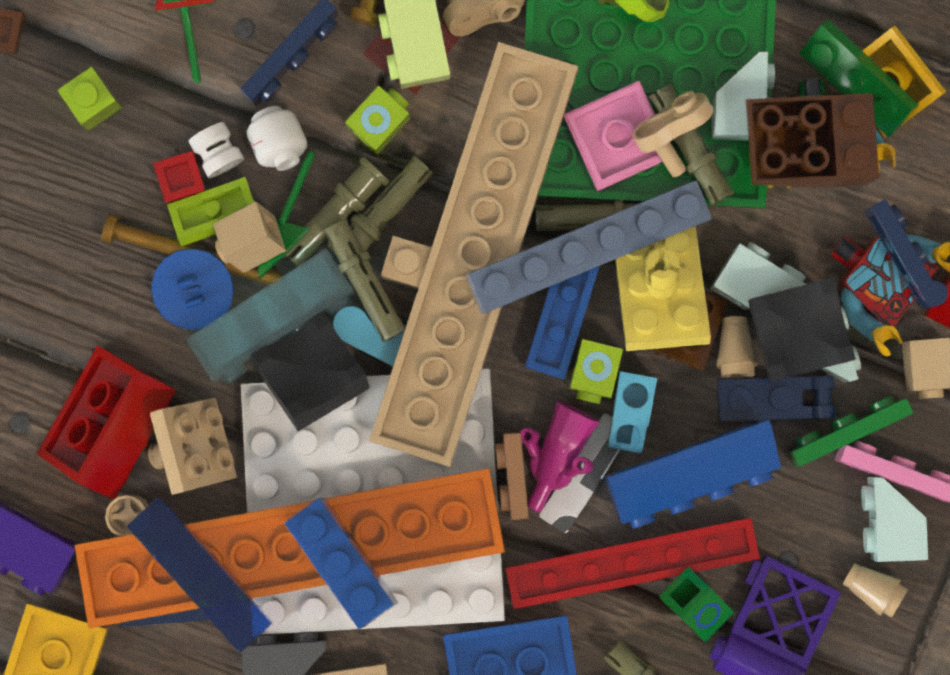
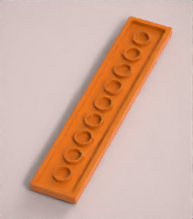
M490 468L326 498L379 575L505 552ZM314 501L75 545L88 629L327 585L284 524V522Z

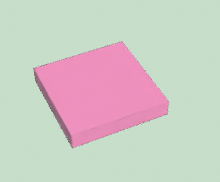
M640 81L564 114V121L597 192L663 163L656 151L649 153L641 152L632 138L635 128L647 118L655 115Z

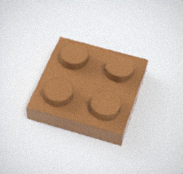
M521 433L503 434V443L495 444L497 469L506 468L507 485H499L501 510L510 511L511 520L527 519L529 516Z

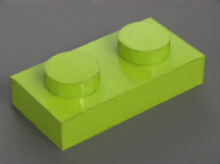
M246 177L167 204L178 241L181 246H185L216 235L214 223L255 201Z

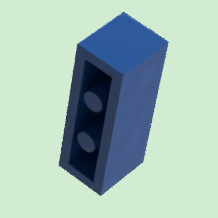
M318 498L284 522L358 630L364 628L399 603L326 498Z

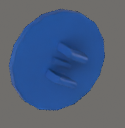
M198 248L177 250L164 258L154 272L151 285L153 302L162 317L177 327L189 330L208 328L220 321L231 307L234 295L232 275L225 263L213 253Z

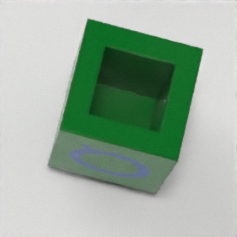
M689 567L659 596L704 642L734 613Z

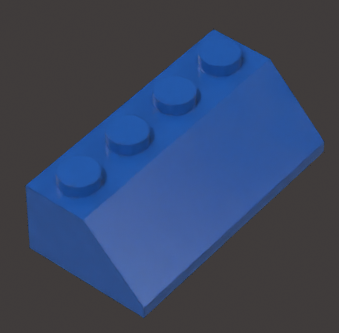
M759 420L604 476L620 523L630 522L632 529L656 521L653 513L669 508L671 515L693 508L695 507L693 499L708 494L711 501L734 493L732 485L748 480L750 487L773 479L771 471L781 468L770 420Z

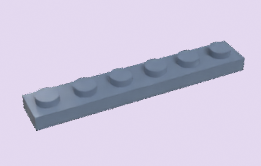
M695 180L465 275L481 314H484L711 220L712 217L699 184Z

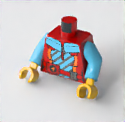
M906 234L910 242H918L928 260L924 266L930 277L939 268L934 264L935 262H938L944 270L950 273V263L946 262L947 257L950 255V242L941 245L938 242L918 235ZM844 236L830 254V256L849 269L838 284L842 290L840 300L849 323L870 341H875L878 350L883 356H890L889 349L883 343L891 338L896 339L900 344L903 343L895 325L913 303L914 298L879 236L872 238L864 249Z

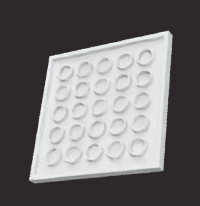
M482 369L451 467L369 441L390 375L367 376L370 389L300 431L296 430L266 383L241 384L247 513L315 501L318 498H331L490 468L499 514L491 370ZM501 553L380 575L399 603L362 629L505 621ZM328 585L251 599L253 635L358 629Z

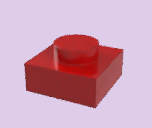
M193 151L153 163L166 204L206 191Z

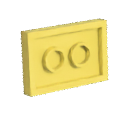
M696 226L615 259L626 351L710 344L711 334Z

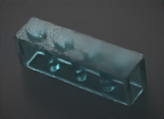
M326 248L185 340L211 380L217 383L223 379L227 385L247 372L244 365L253 360L251 357L253 352L287 338L321 312L325 313L328 311L331 317L336 315L339 310L352 304L349 297L356 292L345 275L341 274L338 264Z

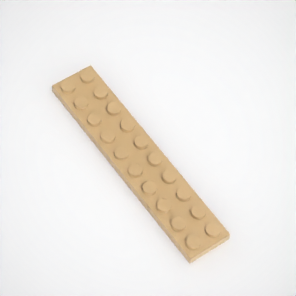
M498 42L372 430L370 442L451 467L503 307L501 306L481 314L465 274L521 251L579 70L578 66Z

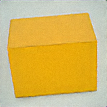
M895 25L863 50L874 63L919 104L904 123L946 92Z

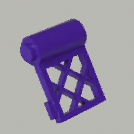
M764 556L762 562L753 560L743 582L749 585L750 588L730 632L726 637L719 635L710 651L709 658L714 660L712 668L724 675H806L807 667L841 592L768 556ZM769 569L784 575L789 593L772 599L768 598L763 582ZM793 580L806 587L796 590ZM814 590L827 596L828 598L821 613L807 618L798 594ZM758 593H760L763 602L753 605ZM792 597L800 620L779 627L771 604ZM764 606L773 630L758 635L743 628L749 612ZM818 619L813 631H811L808 622ZM802 625L808 642L801 656L786 648L781 634L782 631ZM775 635L778 644L765 637Z

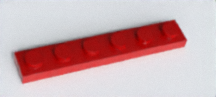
M748 517L508 566L505 569L513 608L517 609L679 576L687 567L693 572L757 560L760 557L752 519Z

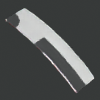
M608 414L602 415L599 420L601 423L593 431L579 456L592 461L593 470L588 474H580L572 478L567 487L555 490L539 515L540 518L563 533L569 531L620 451L619 449L608 448L612 418Z

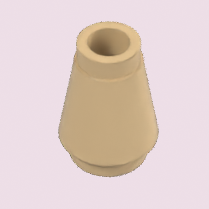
M732 316L723 318L716 366L721 369V377L725 379L753 377L755 375L754 367L758 366L749 326L747 325V317Z
M854 563L843 582L844 586L848 587L851 592L878 615L881 616L884 613L891 618L908 591V588L899 584L900 579L864 566L861 567Z

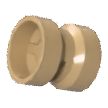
M130 494L117 497L111 501L106 509L105 519L111 532L117 536L142 533L147 530L151 524L153 513L146 499L139 495Z

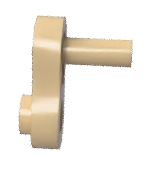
M447 0L449 5L443 12V20L451 34L454 36H465L486 25L513 20L519 15L525 0Z
M685 92L673 101L672 107L641 122L633 131L632 138L641 152L649 153L656 151L671 176L678 177L685 172L686 167L670 141L704 124L712 116L714 108L704 93Z

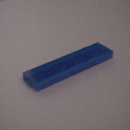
M157 497L126 526L240 653L273 624L270 618L160 497Z

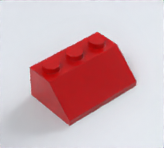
M97 345L36 454L78 484L114 500L122 486L127 482L129 473L142 450L147 446L149 438L154 431L150 413L168 408L176 390L153 375Z

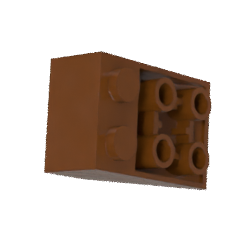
M873 93L746 99L752 185L818 188L867 186L879 178Z

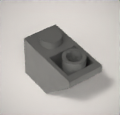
M318 631L293 633V640L276 641V634L251 636V643H245L241 647L243 675H304L327 649L328 638H318Z

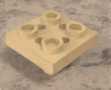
M216 398L164 408L150 413L158 443L152 444L149 447L148 459L154 468H165L172 495L237 478L233 456L229 449L222 415Z

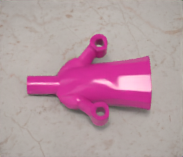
M556 401L554 414L542 449L538 445L540 440L539 432L531 428H524L520 431L521 442L526 446L531 457V472L537 481L527 502V506L530 509L541 513L552 490H560L567 487L572 478L580 474H588L593 470L592 461L579 456L593 431L601 423L598 419L574 406Z

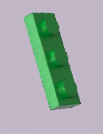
M830 20L821 24L799 52L843 95L873 93L875 125L888 138L901 127L919 106L912 97Z
M892 395L886 396L869 405L871 413L858 419L854 412L833 421L834 430L822 436H819L817 430H814L795 439L794 442L797 447L787 451L794 467L803 466L913 414L907 398L895 401Z

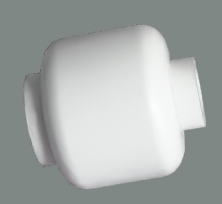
M279 106L267 107L257 112L252 117V123L246 131L247 139L257 162L264 167H276L278 171L288 170L296 166L300 161L299 156L307 148V140L297 116L293 112L283 110Z

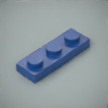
M599 266L549 287L524 368L565 380Z

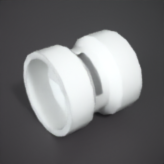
M225 122L214 124L200 131L188 141L194 153L201 155L204 161L202 168L208 178L223 174L244 160L239 148L231 144L229 140L231 133Z

